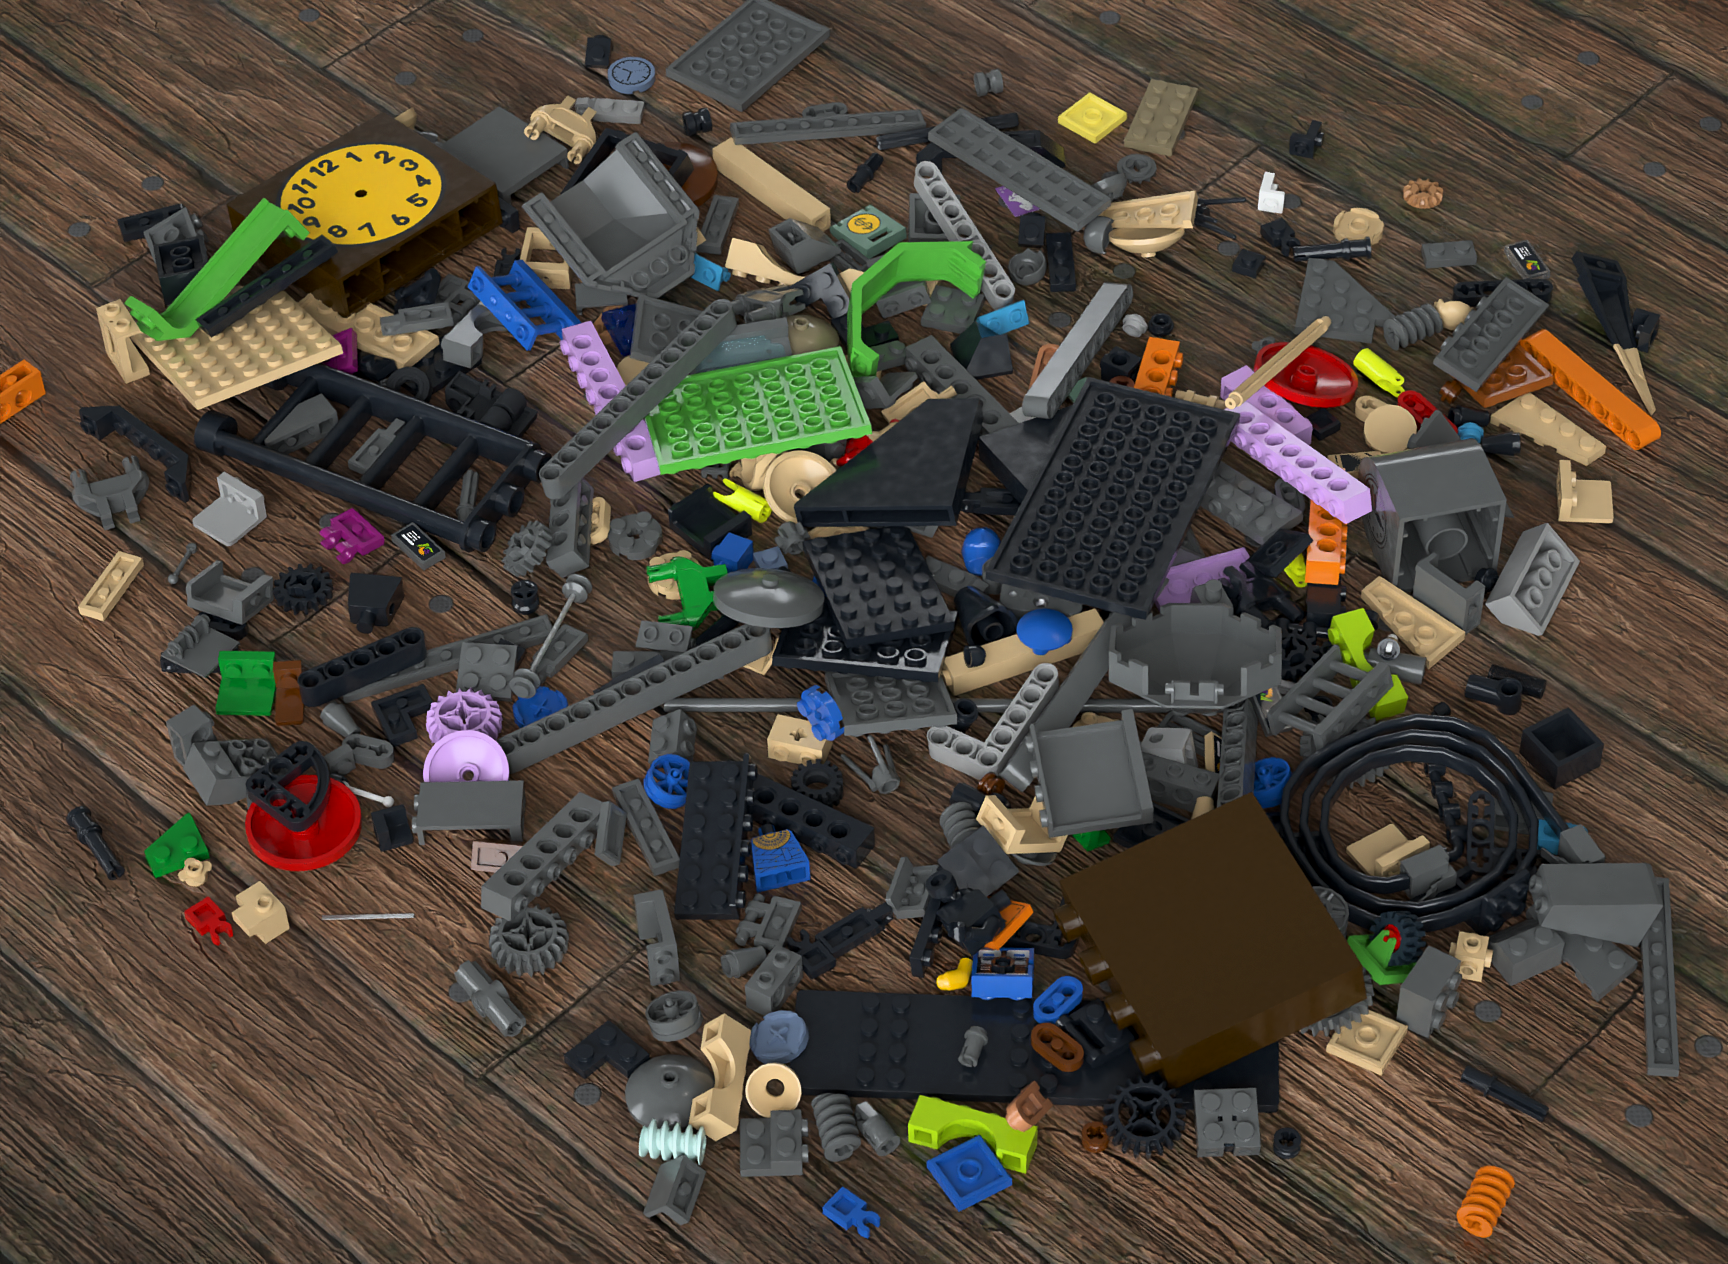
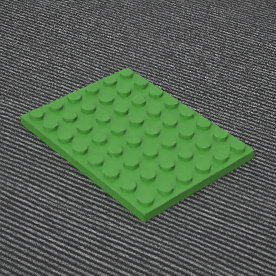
M841 346L687 375L644 417L661 475L675 474L679 471L693 468L702 469L708 465L719 463L728 464L739 459H754L760 455L779 454L786 450L805 449L812 445L831 444L838 440L856 439L872 434L871 423Z

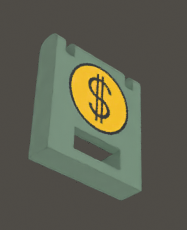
M872 205L866 206L865 210L861 209L839 221L837 225L830 226V233L834 238L845 240L868 259L907 238L906 227ZM887 231V235L883 236L882 238L874 242L871 241L875 237Z

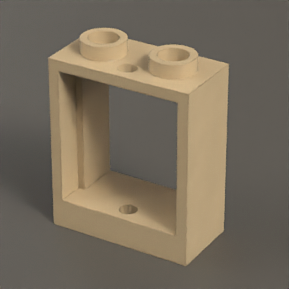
M527 227L520 260H523L549 288L570 289L574 271L565 260L564 263L530 262L532 249H556L539 228Z

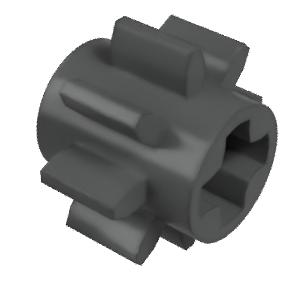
M789 521L779 527V536L774 538L777 546L781 548L783 554L789 552L792 555H796L803 551V541L809 539L810 535L801 522L796 524Z

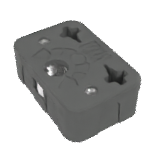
M1002 584L999 603L1014 613L1018 622L1026 613L1036 609H1053L1069 617L1082 613L1085 607L1084 604Z

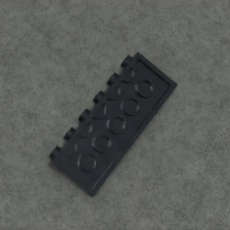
M744 753L743 761L690 762L674 910L676 920H740V911L746 906V893L742 891L743 883L748 882V866L745 865V857H750L751 843L747 836L748 831L753 830V816L750 814V806L755 805V789H752V782L757 781L758 777L757 764L752 762L750 753Z

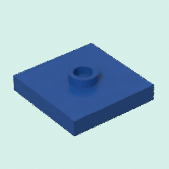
M981 1135L927 1161L928 1170L958 1212L1012 1185L1011 1176Z

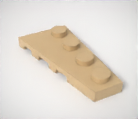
M1196 190L1114 202L1098 216H1106L1113 219L1114 222L1111 223L1112 228H1193L1198 196Z
M1530 392L1517 397L1491 415L1490 423L1496 426L1503 424L1509 427L1510 431L1513 430V433L1520 432V435L1523 433L1534 438V443L1541 446H1552L1557 449L1556 453L1585 466H1588L1605 454L1606 445Z
M1381 576L1377 577L1361 592V598L1365 603L1379 614L1383 622L1416 656L1427 657L1426 667L1428 669L1465 639V631Z

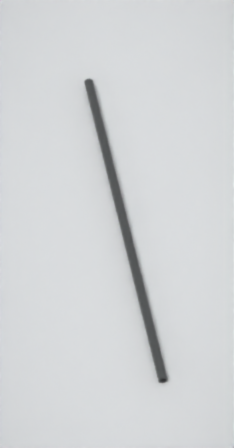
M674 698L664 703V712H674L682 709L684 712H799L797 702L801 698ZM951 698V701L954 703L962 698ZM1014 698L966 699H970L976 704L978 712L1004 713ZM1088 699L1079 713H1121L1122 710L1133 709V713H1169L1171 710L1147 699ZM1224 709L1218 710V713H1224Z

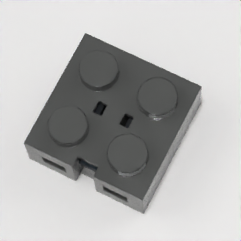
M1256 1088L1194 1090L1193 1111L1197 1157L1223 1156V1152H1233V1156L1259 1155L1261 1142Z

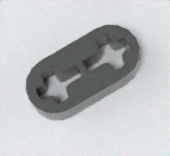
M840 102L809 106L802 111V117L848 114L847 106Z
M361 734L349 735L342 742V745L347 743L351 749H354V761L357 764L384 769L394 763V750L390 742Z

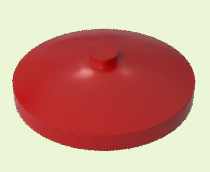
M1290 342L1273 343L1260 349L1254 363V372ZM1310 345L1264 386L1275 394L1298 404L1331 408L1345 405L1354 398L1358 387V378L1354 370L1342 359L1328 351Z
M300 775L284 788L307 805L316 791L318 777L317 775ZM330 778L331 793L325 810L312 826L301 832L289 830L252 802L245 819L248 843L258 858L278 869L308 871L327 866L343 857L354 846L360 835L362 815L356 796L347 786ZM277 799L271 805L282 806L286 803V800Z

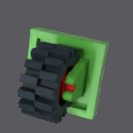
M1409 911L1382 913L1380 917L1375 918L1374 922L1376 925H1371L1370 931H1373L1374 934L1349 936L1347 939L1348 944L1360 963L1370 973V977L1380 985L1403 983L1415 966L1416 961L1419 960L1417 956H1422L1424 952L1420 947H1425L1426 941H1422L1421 937L1426 936L1425 931H1420L1423 924L1421 921L1416 922L1418 917L1415 914L1411 915Z

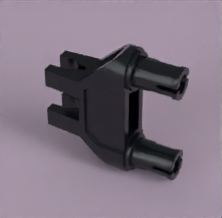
M1249 561L1243 562L1239 566L1245 572L1246 577L1233 566L1225 567L1223 573L1229 577L1230 583L1225 577L1218 579L1233 605L1234 615L1241 618V614L1245 612L1261 619V627L1269 630V626L1274 625L1263 614V612L1269 610H1279L1291 623L1297 624L1306 616V612L1291 599V592L1281 582L1264 575Z

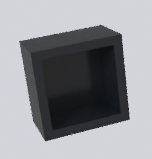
M1568 707L1522 731L1519 753L1555 790L1600 767L1604 743Z

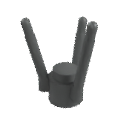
M868 735L867 738L879 764L872 771V779L845 754L840 755L841 759L869 785L872 792L879 790L881 794H888L898 788L901 780L896 773L889 746L887 744L883 746L887 766L872 735Z

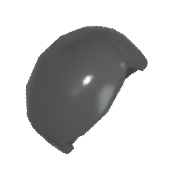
M1097 216L1087 224L1084 229L1083 238L1086 247L1091 252L1106 254L1107 251L1104 249L1110 242L1109 232L1113 230L1111 224L1114 222L1113 219L1106 216Z
M1027 248L1022 253L1015 254L1008 264V273L1012 280L1023 286L1038 283L1044 278L1047 269L1046 258L1043 252L1039 250L1037 253L1030 248Z

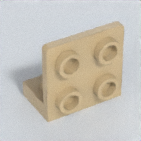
M1559 460L1556 480L1558 521L1612 523L1614 517L1611 482L1576 480V472L1571 471V461Z
M1390 824L1347 846L1346 853L1366 875L1389 877L1400 873V861L1428 850L1430 842L1424 835L1414 840H1408L1394 824Z

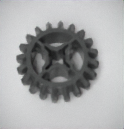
M537 904L534 908L527 906L526 910L523 913H519L511 922L504 918H496L495 926L491 927L489 948L491 949V956L497 961L499 968L505 967L508 974L516 971L519 978L523 973H528L532 978L534 972L539 971L544 975L545 968L554 970L555 962L562 963L563 954H567L569 933L567 932L566 923H564V920H561L558 912L552 913L550 907L542 910L540 905Z

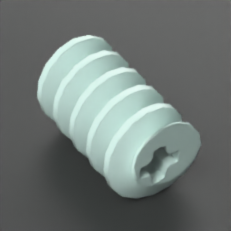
M652 1119L648 1127L643 1126L639 1140L640 1157H645L649 1152L652 1159H657L661 1154L664 1161H669L672 1156L675 1159L685 1155L694 1163L697 1159L700 1166L703 1163L706 1148V1136L703 1126L700 1127L697 1134H693L692 1125L690 1124L685 1132H681L680 1123H676L672 1131L669 1130L668 1121H664L661 1128L658 1129L656 1119Z

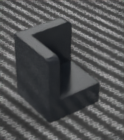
M404 804L371 812L373 830L381 852L414 842Z

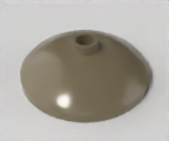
M793 314L787 317L788 337L792 355L839 347L837 331L825 320L805 314Z

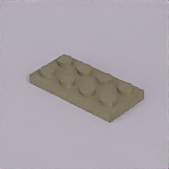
M1151 79L1124 139V147L1172 157L1198 96V88Z

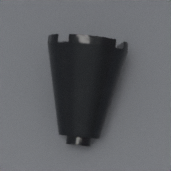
M972 586L964 587L956 593L954 605L968 645L982 646L1012 636L1015 630L1017 631V617L1006 606Z

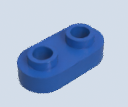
M1064 976L1057 979L1035 1000L1033 1005L1034 1019L1039 1024L1052 1023L1055 1025L1059 1017L1069 1014L1082 1001V983L1072 976Z

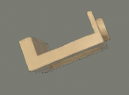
M119 299L96 308L106 353L125 383L127 384L150 375L149 367L129 338L141 331L122 301Z

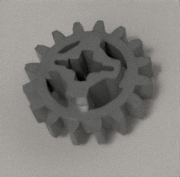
M538 520L534 523L529 521L527 527L522 525L520 532H515L510 541H508V549L503 551V554L506 555L502 559L504 563L503 568L516 577L519 575L524 577L527 570L533 572L534 565L541 564L544 559L543 557L547 555L545 550L551 546L548 542L552 538L551 530Z

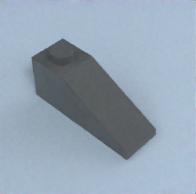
M323 394L298 404L264 440L265 446L289 454L320 440L338 422L337 411Z

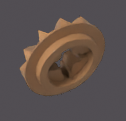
M1418 178L1417 181L1410 180L1408 185L1404 186L1403 198L1413 207L1421 209L1433 208L1441 203L1443 188L1439 187L1438 182L1431 183L1430 179L1423 181Z

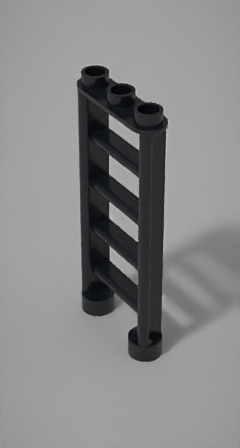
M317 363L263 384V386L276 391L283 390L288 384L297 387V389L252 440L237 436L236 419L215 410H209L203 414L194 434L195 446L202 451L218 457L230 456L407 525L414 522L421 530L460 545L461 550L468 553L474 550L486 552L491 547L496 536L497 522L503 515L512 518L518 514L524 501V489L531 481L541 483L539 471L552 458V455L542 451L541 445L322 363ZM323 394L329 400L350 407L304 461L265 446L264 440L298 404ZM372 416L391 423L396 418L405 422L403 429L358 481L327 470ZM425 436L457 447L412 502L380 490ZM479 456L508 466L469 514L465 522L434 511Z

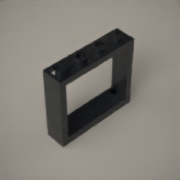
M605 128L560 195L583 181L608 158L620 141L630 135L621 130ZM642 138L662 164L672 166L668 172L682 188L694 170L688 153Z

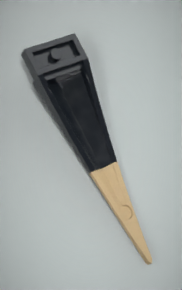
M1576 251L1571 259L1577 273L1580 275L1577 280L1648 412L1652 416L1656 408L1645 379L1637 349L1626 276L1618 261Z

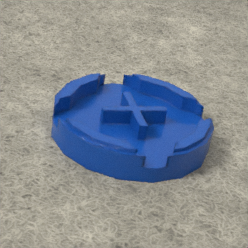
M541 686L536 689V694L532 698L518 697V700L512 707L514 721L519 728H523L568 707V702L562 692L558 690L555 692L550 690L549 687Z

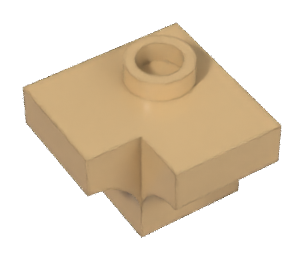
M261 881L236 895V900L240 907L232 912L233 920L249 937L257 935L266 944L290 929L285 906Z

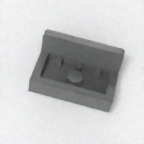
M682 709L653 719L648 759L650 765L659 756L666 754L678 755L689 762H693L697 726L695 721L689 718Z
M908 857L900 858L889 891L886 894V902L893 909L897 919L924 917L931 898L925 883L932 874L938 872L936 869L940 866L939 864L914 867Z

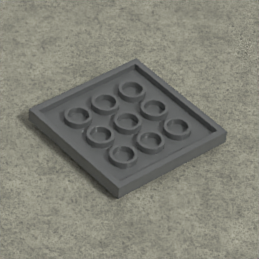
M825 671V682L829 694L836 702L843 717V720L839 722L841 727H844V736L858 737L863 734L877 732L886 734L905 729L915 731L924 727L934 726L943 728L948 725L957 724V713L941 675L939 682H922L920 680H897L891 677H868L861 674H840L838 672Z

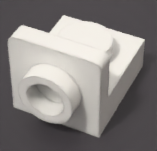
M1265 172L1259 191L1258 210L1281 214L1284 208L1285 193L1277 191L1278 184H1274L1275 173Z

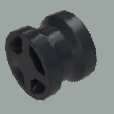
M521 580L513 584L511 587L513 609L522 615H528L537 611L540 605L537 585L530 580Z

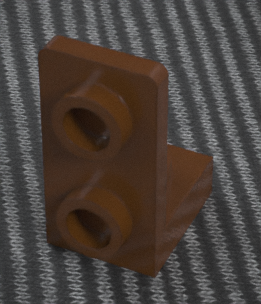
M301 660L273 662V674L277 688L275 723L277 726L304 723L305 705L302 703L298 685V677L303 673Z

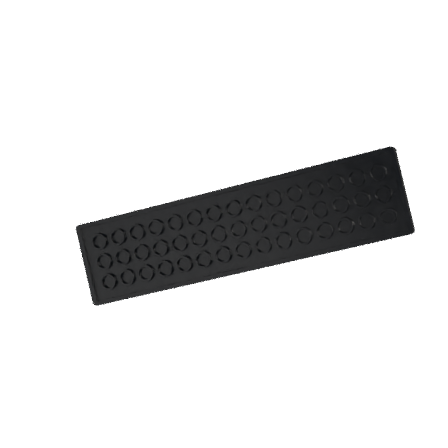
M800 990L797 992L795 1013L804 1020L809 1032L806 1048L798 1057L790 1062V1068L799 1077L802 1089L801 1095L818 1096L824 1093L845 1094L849 1097L918 1100L919 1096L923 1095L926 1097H936L942 1101L1011 1103L1021 1093L1020 1091L1036 1081L1040 1087L1039 1092L1045 1099L1049 1098L1053 1105L1104 1107L1105 1104H1110L1107 1101L1108 1095L1116 1094L1115 1087L1117 1085H1121L1126 1089L1125 1083L1128 1078L1132 1080L1133 1084H1137V1079L1140 1075L1144 1079L1143 1083H1149V1079L1152 1076L1155 1078V1085L1159 1086L1163 1082L1158 1071L1147 1076L1142 1074L1130 1048L1097 1068H1092L1087 1063L1086 1056L1084 1055L1083 1064L1078 1070L1073 1072L1059 1070L1031 1046L1032 1029L1039 1024L1033 1016V1005L1037 998L1013 1000L995 997L991 1000H984L980 997L821 990ZM1082 1000L1068 1015L1094 1000ZM1132 1025L1126 1027L1135 1037V1040L1139 1039ZM972 1026L985 1029L988 1037V1043L982 1047L976 1067L973 1065L972 1067L965 1066L958 1060L966 1041L964 1034ZM1080 1026L1076 1027L1095 1049H1101ZM1279 1040L1176 1088L1177 1094L1175 1098H1182L1183 1100L1181 1109L1193 1110L1194 1090L1256 1088L1258 1113H1276L1279 1110ZM1138 1098L1144 1102L1152 1100L1150 1098Z

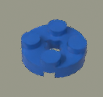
M813 685L802 692L801 700L797 702L798 710L804 717H807L812 725V733L817 740L822 741L826 739L832 741L844 733V727L840 729L839 721L843 720L842 714L830 694L827 692L821 694L817 691L820 687Z

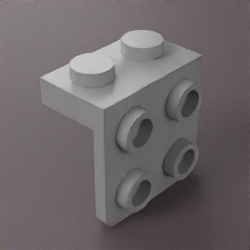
M224 471L217 477L220 497L195 516L192 521L193 525L225 546H232L267 518L263 494L258 489H253L244 484L238 477H233Z

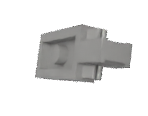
M587 97L577 98L575 107L576 113L581 116L588 107L597 111L593 118V121L640 124L645 104L644 101L609 98L590 99Z

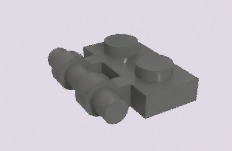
M448 274L439 284L435 304L443 302L450 304L453 324L455 326L480 300L468 288V281ZM460 300L464 301L461 305H457Z
M755 894L753 900L749 901L745 908L746 916L744 920L740 921L737 926L735 942L738 945L744 946L749 938L755 937L754 947L761 945L765 950L772 951L777 944L785 948L787 938L790 937L802 910L801 902L773 895L770 904L764 903L765 897L763 895ZM764 917L761 924L755 923L758 918Z

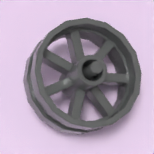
M680 990L663 994L654 999L647 1006L645 1012L652 1035L659 1041L670 1042L686 1038L696 1032L703 1022V1016L696 996L689 991Z

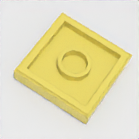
M1090 92L1058 116L1059 124L1095 144L1127 120L1126 112Z

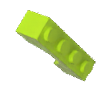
M1364 608L1333 616L1331 626L1328 629V637L1332 645L1340 647L1343 663L1366 672L1373 669L1363 654L1364 650L1371 645L1374 628ZM1391 674L1393 687L1369 711L1371 718L1375 717L1376 721L1405 712L1408 696L1397 675ZM1350 678L1351 685L1355 688L1360 681Z
M920 1095L908 1123V1142L937 1150L952 1139L959 1137L974 1138L981 1135L1004 1168L1025 1174L1037 1147V1126L1031 1127L1026 1132L1014 1130L1010 1127L1006 1118L998 1114L974 1110L966 1105L948 1103L936 1097Z

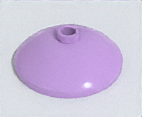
M461 730L444 736L431 748L424 763L423 779L424 782H466L464 775L467 772H473L474 777L470 781H509V764L503 749L494 739L478 731Z

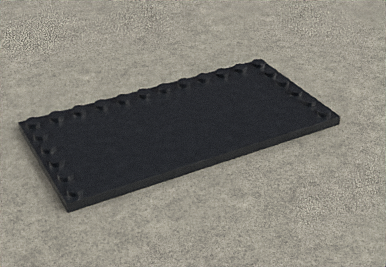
M1088 377L986 570L985 579L1146 620L1240 422V413Z

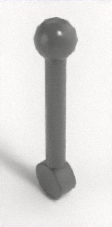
M195 543L186 545L187 552L175 572L168 576L170 584L178 582V576L189 557L197 552V545Z

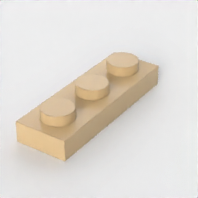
M118 551L78 606L80 614L104 621L144 566L143 559Z

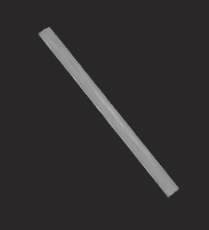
M414 913L322 915V920L414 918Z

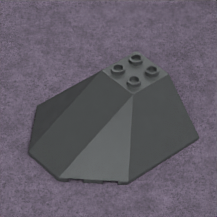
M634 132L620 141L615 147L616 150L583 181L552 201H549L541 192L524 203L522 208L585 286L639 297L641 294L659 299L694 274L699 209L639 134Z

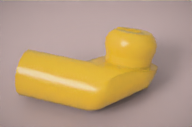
M961 958L957 970L947 971L937 977L936 984L938 988L943 991H952L966 987L972 973L973 961L969 958Z

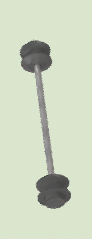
M571 574L568 576L566 583L562 587V593L568 600L531 668L516 670L514 678L509 683L511 690L516 696L532 698L536 694V689L541 684L539 676L535 673L537 666L573 602H585L588 594L592 591V584L584 575Z

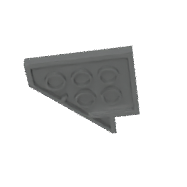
M1316 258L1308 259L1294 334H1300L1316 319L1327 316L1331 320V325L1320 337L1372 344L1375 326L1383 327L1387 319L1394 318L1395 316L1335 261Z

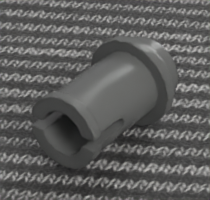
M972 1026L964 1034L966 1041L958 1058L961 1064L972 1067V1065L974 1067L977 1066L982 1047L988 1043L987 1031L981 1027Z

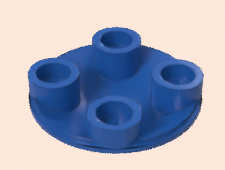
M1053 609L1030 611L1022 616L1017 624V635L1020 641L1027 647L1032 648L1033 653L1036 655H1045L1048 651L1058 649L1072 640L1073 628L1070 620L1063 613Z

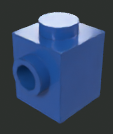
M728 533L720 545H716L713 549L712 560H714V566L726 564L728 573L747 569L753 561V541Z

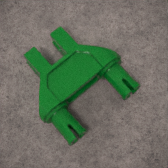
M677 556L672 557L669 563L646 566L649 583L673 579L677 582L682 603V612L659 615L658 622L692 626V631H695L711 611L718 610L713 602L714 591L709 592L708 587L714 586L719 578L728 574L726 564L702 567L687 558Z

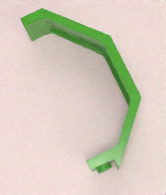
M973 241L899 242L852 283L847 312V363L853 377L876 376L879 354L866 346L861 340V315L896 284L908 281L946 280L973 299L980 293L986 261L979 254L971 251Z

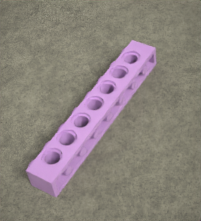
M587 321L562 329L563 340H560V348L563 355H568L569 366L572 372H577L579 386L581 389H586L587 401L589 405H594L596 415L626 385L591 321ZM642 419L613 448L615 455L621 456L624 472L626 474L629 473L634 482L660 475L648 429L644 419Z
M1245 401L1241 406L1234 409H1224L1240 413V422L1231 442L1251 455L1253 459L1266 466L1268 470L1280 476L1285 482L1291 484L1300 493L1309 497L1315 504L1327 510L1333 517L1347 524L1372 511L1370 488L1250 403Z

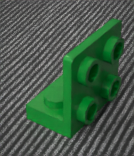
M219 651L218 662L222 679L215 708L216 714L270 716L277 689L273 674V662H277L275 652Z

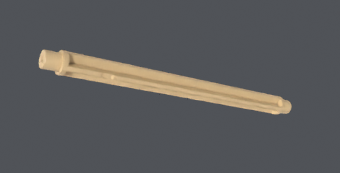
M1323 316L1316 319L1229 394L1225 400L1226 407L1234 409L1241 406L1322 336L1331 325L1330 318Z

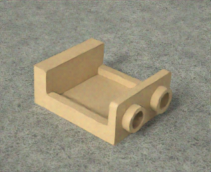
M986 795L976 818L981 826H985L1006 854L1061 852L1068 836L1049 838L1047 827H1041L1039 810H1043L1042 802L1037 803L1036 796L1029 808L1007 809L996 795Z

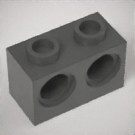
M195 704L166 721L174 758L183 767L192 743L218 741L212 730L214 722L211 716L206 711L202 712Z
M776 944L745 985L746 1007L764 1016L771 1012L779 1011L803 979L802 956Z

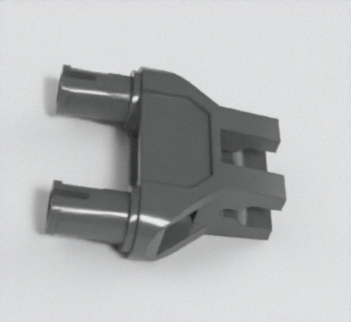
M784 284L737 295L734 301H731L735 316H743L746 324L785 318L806 309L805 303L798 302L792 304L791 302L796 296L803 295V290L800 288L789 290V286Z
M131 456L132 463L129 462L128 457L122 460V466L126 472L124 475L89 483L87 472L84 469H78L80 477L77 476L76 470L70 474L74 487L72 491L74 502L84 511L100 517L104 530L115 528L112 519L113 513L126 511L130 524L140 521L137 506L147 492L149 477L145 471L141 470L137 456Z

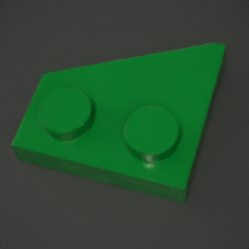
M190 813L185 814L144 851L146 860L155 878L184 868V862L188 858H195L199 861L210 858L208 849Z

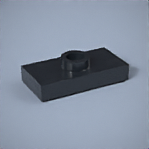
M361 351L357 354L358 371L352 374L380 382L392 373L397 366L394 360Z

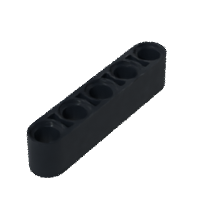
M409 627L304 671L298 677L302 703L308 707L320 706L421 663L428 654L424 632L420 628Z

